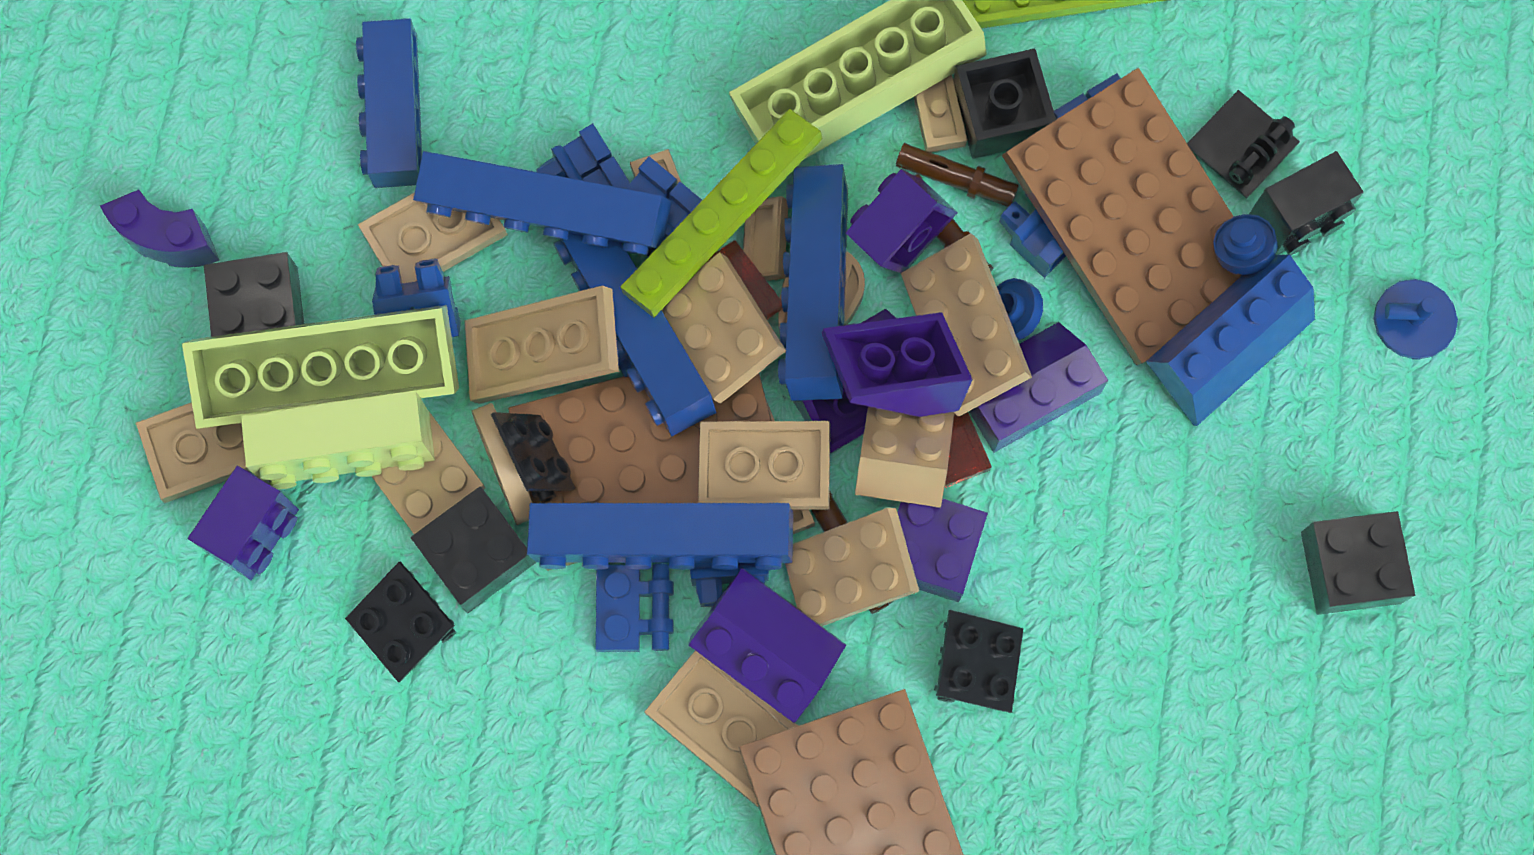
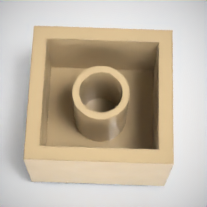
M868 406L855 495L941 508L948 468L954 412L918 417Z

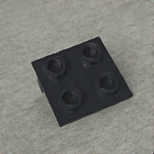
M1238 90L1187 144L1196 156L1243 196L1248 198L1300 141L1293 136L1292 130L1295 128V124L1290 118L1283 116L1281 119H1273Z
M499 412L491 414L526 491H531L534 498H539L541 503H546L556 497L554 491H573L576 489L570 478V467L565 459L560 456L552 440V429L542 419L541 415Z
M401 561L389 571L345 618L398 683L440 641L445 643L456 634L452 619L446 616L436 600L430 597V593L424 590L414 578V574L408 571Z
M948 610L947 622H944V628H946L944 645L940 648L942 658L938 661L940 666L938 685L934 688L936 696H938L937 700L951 703L956 700L1012 713L1024 628Z

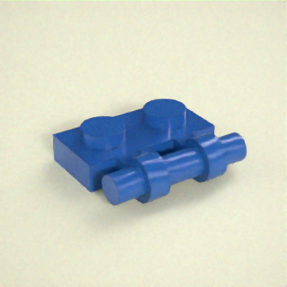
M653 564L651 581H640V570L629 569L625 565H609L607 569L596 570V652H640V635H652L653 651L669 650V634L673 633V619H669V596L674 595V582L669 580L668 564ZM640 597H652V619L640 620Z

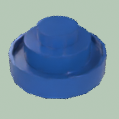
M1250 214L1234 216L1225 221L1216 231L1213 241L1216 258L1221 266L1231 273L1241 275L1257 273L1266 268L1275 258L1278 249L1275 230L1269 221L1258 215Z
M1013 278L1003 281L997 286L1017 340H1021L1031 334L1039 324L1043 313V298L1040 291L1033 284L1025 280Z

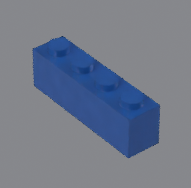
M411 18L362 22L363 37L356 38L358 60L364 63V74L357 77L360 99H365V112H359L360 133L362 137H366L367 150L360 151L362 174L369 176L374 188L413 186L417 184L422 159L417 34Z

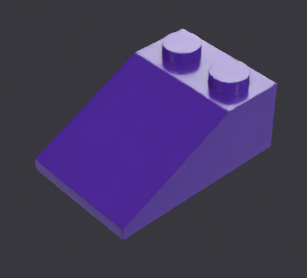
M942 312L823 328L821 333L850 403L918 417L959 411L973 381Z

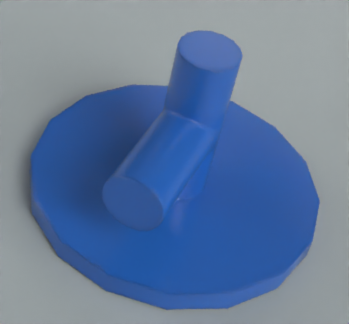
M1417 279L1399 281L1386 289L1376 303L1373 318L1377 334L1387 348L1399 356L1416 360L1433 357L1446 349L1456 334L1458 322L1454 304L1447 294L1431 282Z

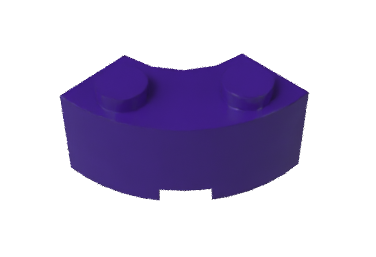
M140 190L100 205L110 224L133 249L144 257L167 263L172 267L182 268L200 267L220 261L205 224L193 209L180 212L160 210L150 204Z

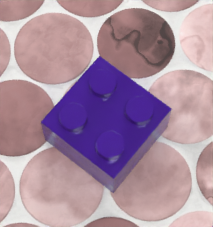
M901 169L897 174L892 173L884 179L878 188L880 194L870 205L866 204L855 212L850 220L852 226L845 232L880 267L898 273L907 270L958 213L924 180Z
M237 465L187 539L215 559L252 581L256 573H263L269 566L273 558V552L271 551L280 537L286 538L295 527L297 522L295 515L299 509L279 490Z
M943 498L941 508L901 502L897 513L919 590L959 602L966 587L988 513Z

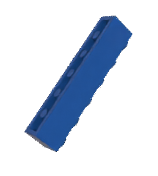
M423 151L413 198L414 201L427 205L426 212L451 218L452 210L466 213L465 220L489 225L491 218L505 220L504 228L526 233L529 231V226L544 228V236L568 240L569 233L584 236L582 243L607 248L608 241L624 243L623 251L647 256L649 248L656 250L664 241L672 201L661 195Z
M843 164L796 167L793 174V184H787L786 186L788 209H792V218H785L786 242L790 243V252H784L783 269L785 277H789V287H782L781 292L783 312H787V322L780 323V341L784 348H786L785 359H779L778 361L780 385H787L791 401L841 399L843 384L821 333L823 328L843 326L845 320L847 234L845 232L847 231L848 185Z
M569 233L568 240L559 239L554 242V247L563 264L566 265L570 262L573 264L576 272L572 273L571 276L579 291L599 286H606L612 289L618 360L626 357L631 368L626 370V373L637 393L645 390L651 400L645 403V406L655 425L659 426L664 423L672 437L717 413L708 388L662 310L653 318L623 294L620 286L637 270L629 254L622 250L623 244L608 241L607 248L582 243L584 236Z
M530 503L527 555L535 562H540V567L545 569L566 568V562H583L582 567L587 569H607L609 563H625L626 568L644 570L651 569L652 563H669L668 567L671 569L689 570L695 568V563H712V568L733 570L738 568V563H755V568L778 570L782 568V563H792L793 510L790 503Z

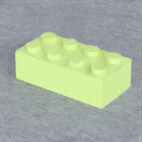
M416 390L241 416L246 467L257 478L275 489L292 488L296 486V481L313 479L315 483L334 482L339 479V475L354 472L359 477L375 476L382 473L381 468L398 466L399 470H416L424 467V462L435 461L430 414Z

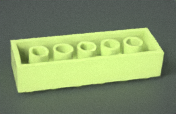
M889 0L730 91L729 95L737 115L755 144L789 109L818 128L823 139L804 158L806 159L955 73L956 66L975 62L986 55L984 32L963 0Z
M447 305L192 339L182 343L196 429L242 423L241 416L414 390L417 391L420 398L455 394L459 389Z

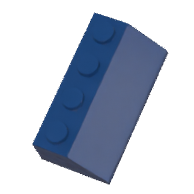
M1290 254L1275 255V258L1266 268L1257 273L1242 275L1146 361L1194 426H1198L1315 320L1313 286Z

